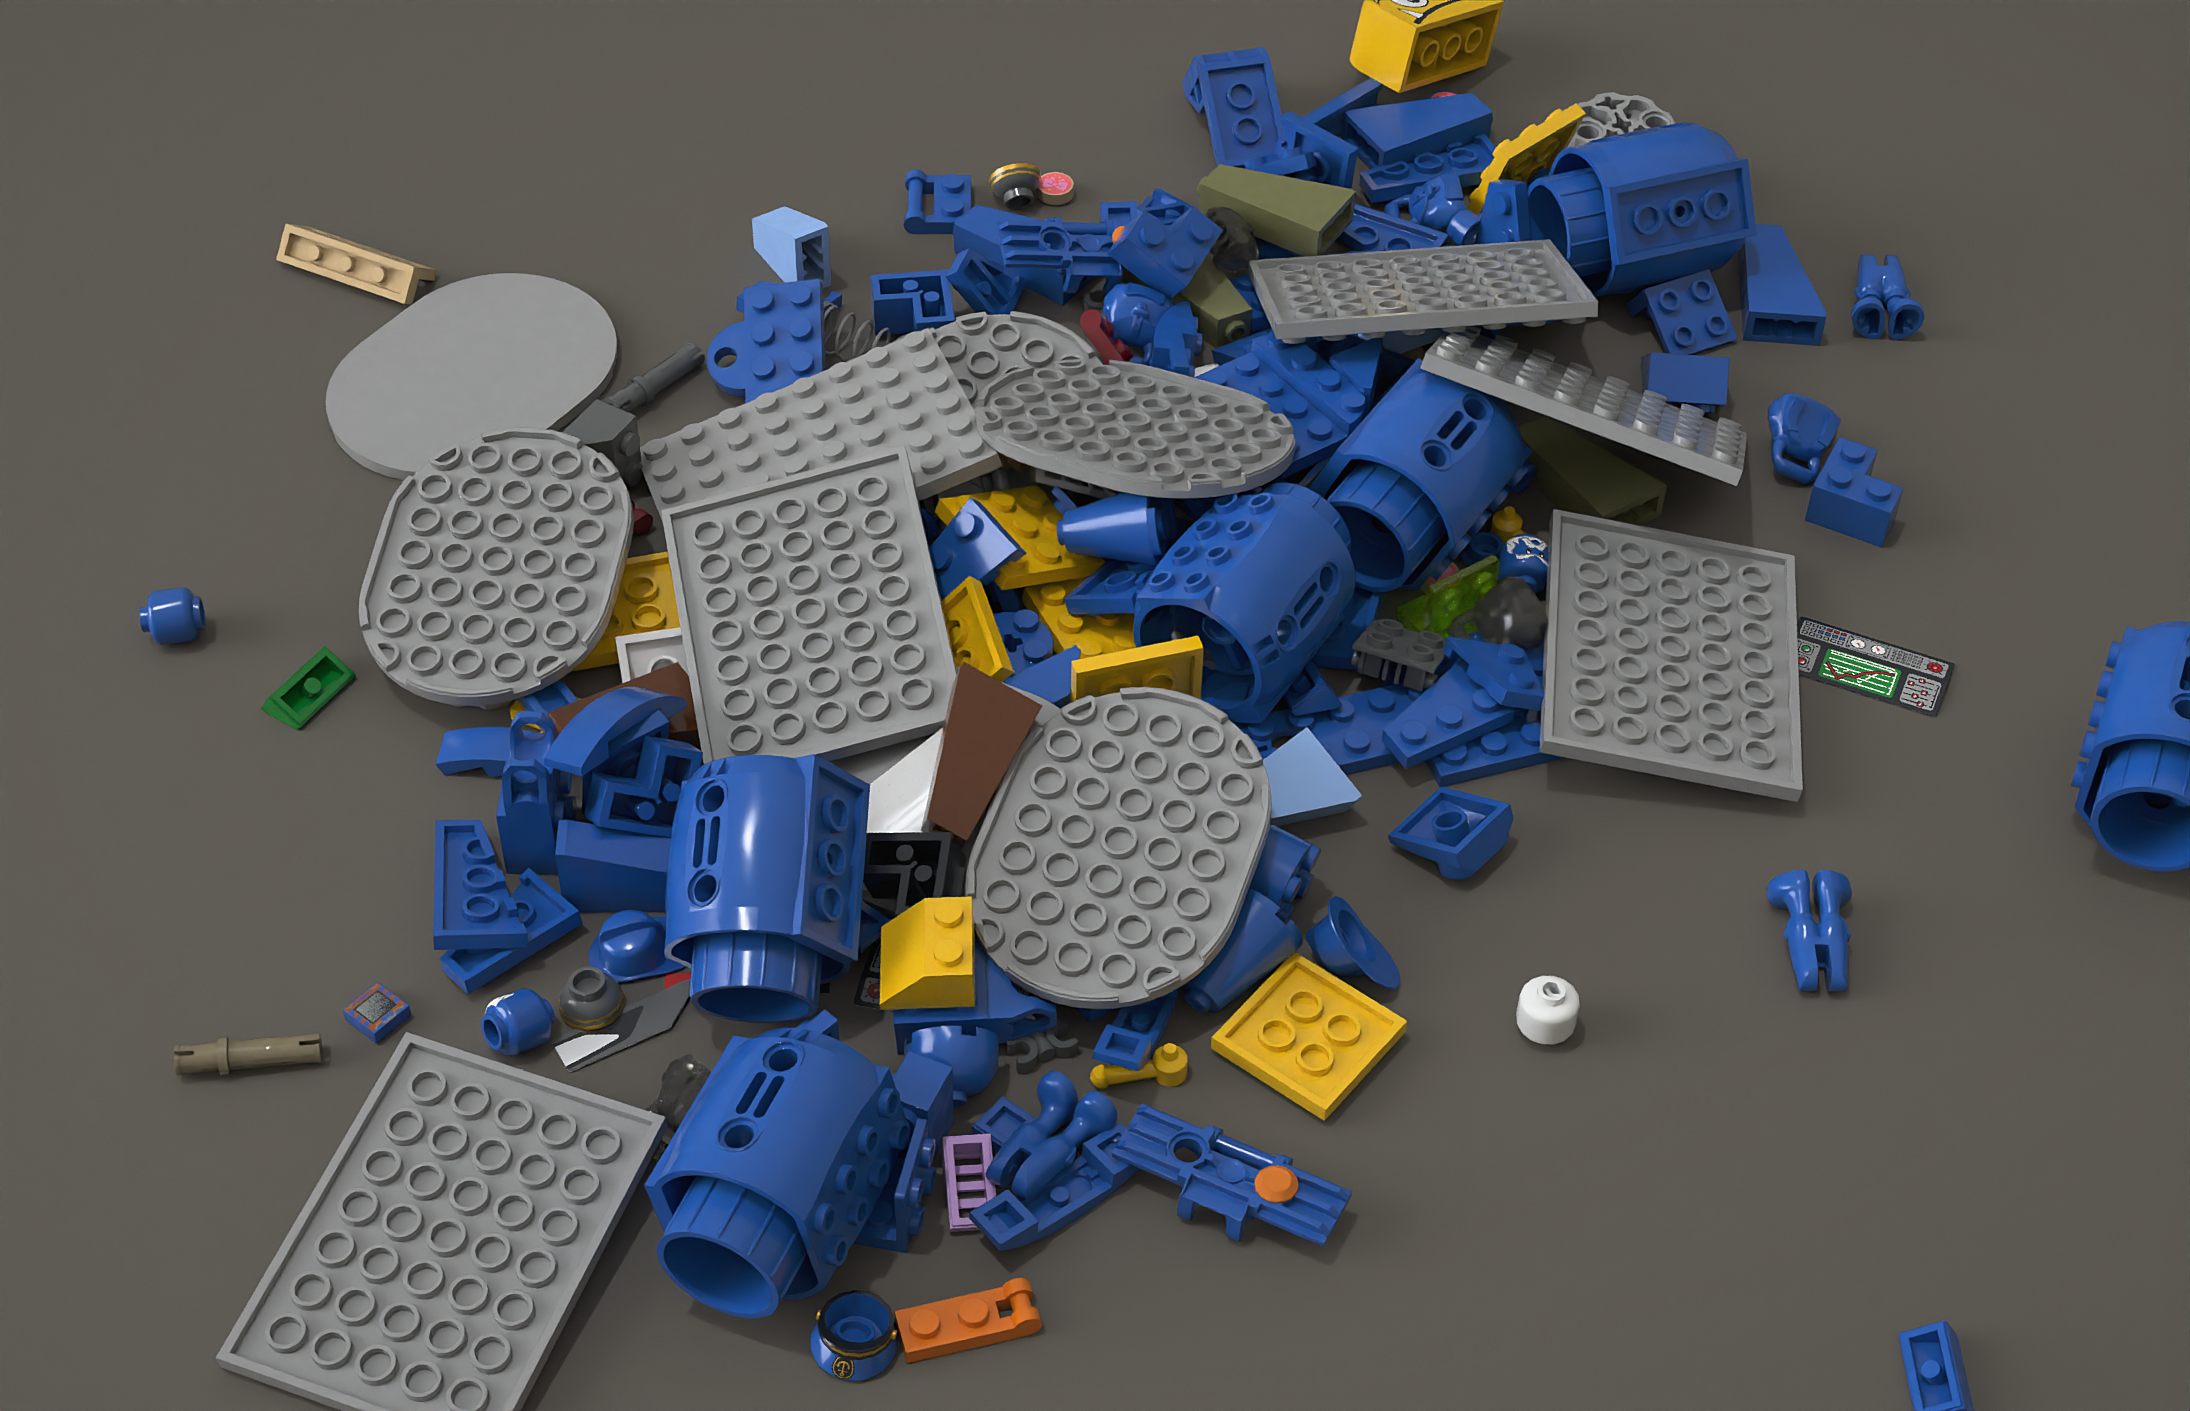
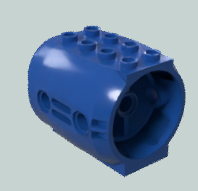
M1690 122L1623 133L1592 140L1584 145L1563 149L1553 161L1549 176L1536 179L1527 191L1531 241L1550 239L1594 297L1640 291L1707 269L1710 270V273L1717 271L1739 252L1746 237L1757 235L1748 159L1738 158L1729 142L1718 132Z
M1420 358L1414 362L1341 444L1308 488L1327 500L1343 518L1351 537L1350 555L1355 569V586L1368 591L1388 592L1397 588L1406 590L1420 589L1430 576L1437 581L1452 563L1446 556L1449 555L1455 560L1472 539L1466 532L1469 531L1475 535L1492 515L1486 508L1488 507L1494 512L1511 492L1505 485L1508 484L1514 488L1529 470L1523 463L1533 450L1523 443L1519 426L1504 402L1496 396L1420 369L1423 362Z
M1292 483L1270 484L1263 488L1258 495L1229 494L1220 496L1215 500L1213 506L1169 549L1153 570L1140 593L1136 596L1133 625L1136 648L1173 640L1171 634L1174 631L1181 632L1185 638L1199 636L1203 647L1211 651L1217 666L1214 670L1208 666H1203L1201 700L1223 711L1228 715V719L1231 722L1262 723L1344 618L1342 611L1354 594L1356 577L1350 555L1351 537L1343 518L1319 494Z
M2165 622L2146 627L2142 630L2126 626L2121 643L2112 641L2105 666L2113 668L2112 672L2105 670L2102 672L2095 696L2103 697L2104 699L2103 702L2094 701L2088 725L2095 727V731H2086L2079 754L2080 757L2087 758V761L2082 762L2078 760L2071 786L2079 788L2075 807L2083 820L2093 829L2100 845L2117 859L2129 865L2151 871L2183 870L2190 867V622Z
M815 754L798 758L773 755H741L721 758L704 764L697 769L690 780L682 781L672 825L667 863L664 955L666 958L691 968L689 992L691 1003L695 1008L712 1016L740 1022L785 1023L802 1020L812 1016L817 1011L820 984L831 982L844 976L849 971L851 962L858 961L870 784Z
M777 1028L752 1039L733 1035L644 1185L664 1231L656 1251L658 1260L670 1279L688 1295L704 1305L728 1315L749 1319L763 1318L773 1314L782 1299H803L821 1292L827 1286L836 1267L844 1263L849 1248L872 1213L888 1181L899 1151L903 1150L909 1141L910 1124L906 1120L900 1102V1093L896 1089L890 1068L875 1065L860 1052L835 1038L807 1029Z

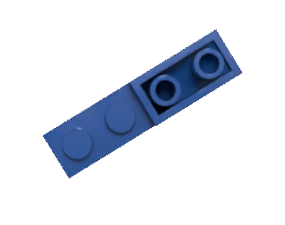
M1181 301L1172 306L1159 320L1155 328L1149 366L1194 378L1195 367L1192 366L1194 356H1200L1202 333H1197L1198 317L1193 316L1190 302Z

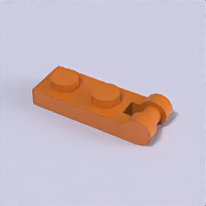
M1015 1278L1006 1282L1002 1287L894 1311L895 1324L906 1364L1021 1338L1038 1332L1043 1324L1038 1309L1032 1307L1030 1302L1034 1295L1029 1280L1026 1278ZM1012 1308L1013 1314L1011 1316L1000 1318L998 1311Z

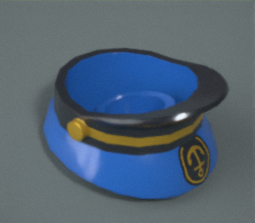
M847 1291L839 1293L828 1300L823 1309L818 1310L816 1316L818 1321L814 1325L810 1337L811 1352L819 1367L834 1377L851 1381L866 1380L885 1370L894 1359L898 1349L899 1334L891 1307L881 1297L868 1291Z

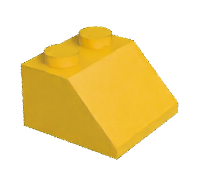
M972 897L924 898L881 926L880 1010L975 1007V929Z

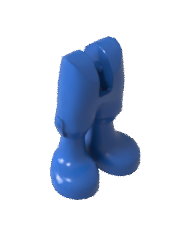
M1861 255L1858 263L1857 287L1854 290L1857 303L1851 310V319L1855 330L1869 339H1879L1885 328L1884 304L1888 310V333L1892 340H1900L1914 334L1923 324L1924 310L1918 301L1909 298L1911 292L1907 288L1903 268L1898 256L1885 255L1883 266H1878L1875 255Z
M1793 870L1778 875L1767 885V898L1774 907L1789 910L1791 918L1785 925L1783 937L1788 942L1792 967L1799 991H1816L1818 969L1824 970L1828 992L1846 991L1848 983V942L1851 933L1846 921L1839 915L1840 908L1846 905L1852 898L1849 879L1845 875L1833 870H1820L1816 873L1812 881V895L1814 904L1819 908L1820 918L1817 924L1814 922L1810 912V881L1808 872L1806 870Z
M1058 1071L1048 1072L1040 1079L1037 1085V1096L1042 1107L1038 1118L1030 1123L1019 1125L1013 1131L1012 1136L1000 1148L986 1170V1178L1001 1187H1007L1013 1181L1012 1192L1024 1199L1034 1195L1061 1170L1070 1166L1074 1161L1077 1153L1076 1148L1103 1131L1111 1129L1117 1121L1118 1114L1116 1108L1104 1094L1097 1091H1089L1078 1102V1095L1074 1084L1067 1076ZM1071 1121L1069 1126L1061 1134L1055 1137H1050L1057 1130H1059L1061 1127L1066 1126Z

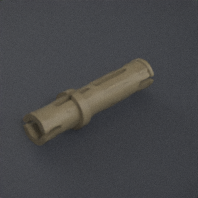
M315 1033L230 1041L229 1037H220L215 1043L175 1045L174 1054H177V1056H174L175 1073L179 1076L182 1074L219 1071L220 1075H230L231 1071L236 1069L322 1063L323 1056L320 1054L322 1052L321 1034Z

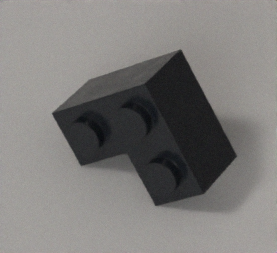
M952 832L867 833L863 883L873 899H897L895 916L897 917L924 898L961 897L966 856Z

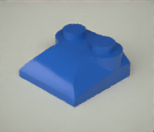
M1441 786L1388 835L1390 843L1436 861L1442 876L1460 881L1472 877L1476 871L1507 843L1509 839L1508 833L1514 817L1509 803Z

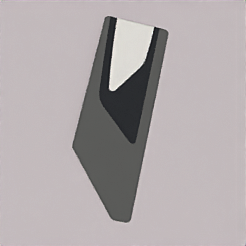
M686 979L625 1006L621 1015L612 1024L601 1029L589 1031L573 1029L554 1037L551 1042L569 1072L577 1070L671 1028L690 996V979Z

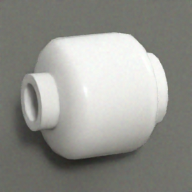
M1539 976L1531 979L1524 985L1520 993L1516 1012L1517 1025L1522 1034L1531 1041L1540 1044L1554 1045L1565 1041L1572 1035L1577 1023L1580 1008L1577 991L1566 980L1556 976Z

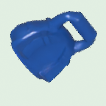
M1442 173L1428 180L1422 186L1416 187L1412 194L1401 196L1387 204L1384 208L1385 214L1401 219L1399 208L1408 206L1411 217L1410 222L1446 233L1453 217L1465 209L1459 175Z
M1131 282L1128 284H1117L1103 301L1104 315L1115 328L1113 339L1115 342L1121 339L1125 345L1143 349L1144 358L1133 355L1134 358L1129 362L1149 366L1155 328L1164 313L1174 306V303L1165 296L1164 292Z
M1787 393L1782 398L1775 399L1768 408L1767 419L1773 437L1771 440L1773 443L1771 450L1772 463L1777 473L1806 485L1817 478L1820 471L1822 454L1833 445L1841 418L1829 407L1813 399ZM1782 453L1793 459L1807 462L1809 469L1782 458Z

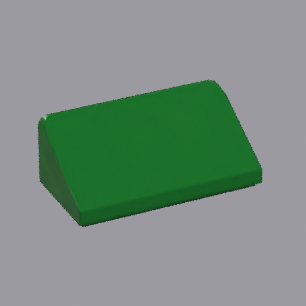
M323 646L267 698L261 709L277 720L299 730L346 686L356 674L332 651Z

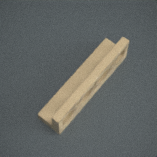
M287 223L285 224L276 258L278 261L410 305L413 303L419 279L434 281L437 273L436 269L318 229Z

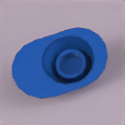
M1335 896L1329 899V914L1311 927L1305 935L1306 941L1319 962L1326 970L1337 976L1351 978L1367 974L1374 982L1384 988L1395 989L1400 985V974L1388 951L1364 926L1353 908L1343 898Z
M624 910L610 916L604 922L601 930L598 932V936L594 939L589 949L590 966L600 969L602 972L613 977L618 983L669 974L686 967L666 958L664 955L666 916L650 917L638 910Z

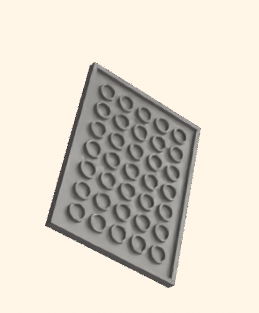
M1550 239L1248 260L1250 280L1276 339H1282L1284 343L1289 344L1303 343L1306 341V337L1322 336L1324 340L1339 341L1345 339L1347 334L1362 333L1367 338H1380L1386 336L1389 331H1402V333L1407 335H1420L1426 333V329L1442 328L1446 332H1461L1466 330V326L1482 325L1485 329H1502L1506 327V323L1522 322L1525 326L1535 327L1545 325L1546 320L1562 319L1564 323L1577 324L1585 322L1586 317H1598V300Z
M1475 325L1466 326V330L1461 332L1444 331L1424 356L1420 369L1735 486H1737L1742 475L1747 433L1740 431L1742 425L1732 420L1720 417L1719 421L1715 422L1704 418V411L1697 407L1682 404L1681 408L1666 404L1667 397L1659 393L1645 390L1643 395L1629 390L1630 384L1621 379L1607 376L1606 381L1591 376L1593 370L1586 366L1570 362L1569 367L1554 362L1555 356L1548 352L1533 349L1532 353L1518 349V342L1510 338L1496 335L1493 340L1480 335L1481 328Z
M929 328L911 332L893 343L883 347H875L866 354L847 362L836 363L828 370L811 377L800 378L787 387L772 393H764L753 401L736 408L723 410L717 416L700 423L689 424L676 433L661 439L651 440L640 447V464L643 465L642 472L661 520V510L902 445H905L908 453L918 501L1002 467L997 451L986 443L978 433L975 423V411Z
M905 445L661 510L704 764L721 758L741 755H773L798 758L815 754L829 762L934 734L943 728L957 669Z
M1553 509L1549 521L1542 682L1544 698L1541 705L1539 752L1798 802L1803 791L1795 556Z
M406 1032L217 1354L216 1360L219 1366L341 1411H521L668 1127L666 1117Z

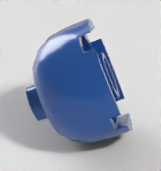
M962 1026L926 1028L913 1032L912 1041L905 1038L904 1058L908 1051L953 1067L954 1107H960L967 1104V1098L982 1093L991 1084L998 1069L999 1038L996 1033L976 1027V1036L962 1035Z

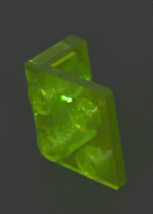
M1491 555L1431 585L1428 588V593L1398 607L1395 620L1403 624L1405 629L1418 633L1421 631L1435 632L1443 636L1444 639H1448V636L1454 637L1473 626L1485 623L1492 617L1500 560L1495 555Z

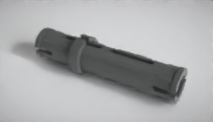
M694 342L685 344L683 348L642 376H633L628 380L626 387L605 399L604 402L628 413L640 405H649L654 401L656 394L695 367L704 363V354H700L696 358L693 357L702 351L701 348Z

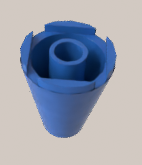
M1122 492L1066 511L1063 520L1057 523L1059 544L1061 546L1065 545L1067 551L1071 554L1157 566L1168 552L1169 539H1177L1173 499Z
M1249 888L1237 922L1221 951L1197 976L1182 986L1186 993L1184 999L1187 1004L1202 1014H1205L1207 1011L1212 1013L1221 1011L1296 953L1302 945V935L1292 919L1285 925L1276 916L1280 907L1261 893Z

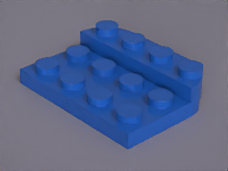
M1273 330L1266 336L1252 339L1250 353L1194 377L1240 390L1264 400L1270 405L1271 412L1275 414L1282 413L1290 421L1294 428L1295 454L1288 469L1279 476L1281 479L1333 456L1341 444L1364 420L1365 397L1352 383L1305 343H1284L1282 339H1276Z

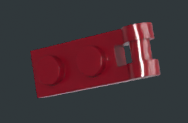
M1089 309L1081 315V328L1107 365H1109V360L1129 362L1134 358L1129 348L1121 339L1115 342L1113 339L1115 333L1113 324L1097 310Z

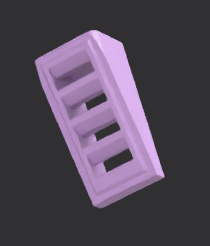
M991 1134L942 1137L941 1154L950 1232L980 1230L969 1217L959 1218V1209L978 1208L996 1197L995 1183L988 1180L985 1176L986 1170L993 1160ZM980 1158L981 1164L955 1166L954 1160ZM982 1175L983 1181L956 1182V1176ZM984 1191L985 1198L958 1199L957 1193Z

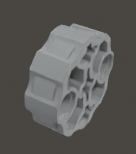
M1615 92L1597 94L1594 99L1578 104L1586 115L1567 148L1589 143V141L1675 124L1670 113L1655 106L1654 101L1639 95H1619Z

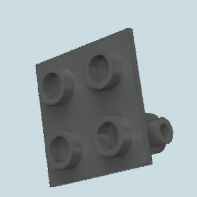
M1391 619L1374 620L1353 644L1352 649H1355L1351 660V666L1357 667L1358 673L1379 678L1384 659H1386L1382 680L1387 681L1394 662H1397L1394 684H1400L1407 665L1403 686L1421 692L1430 688L1437 681L1438 675L1434 672L1447 657L1443 652L1446 643L1443 636L1431 631H1421L1419 633L1403 628L1404 626L1400 622Z

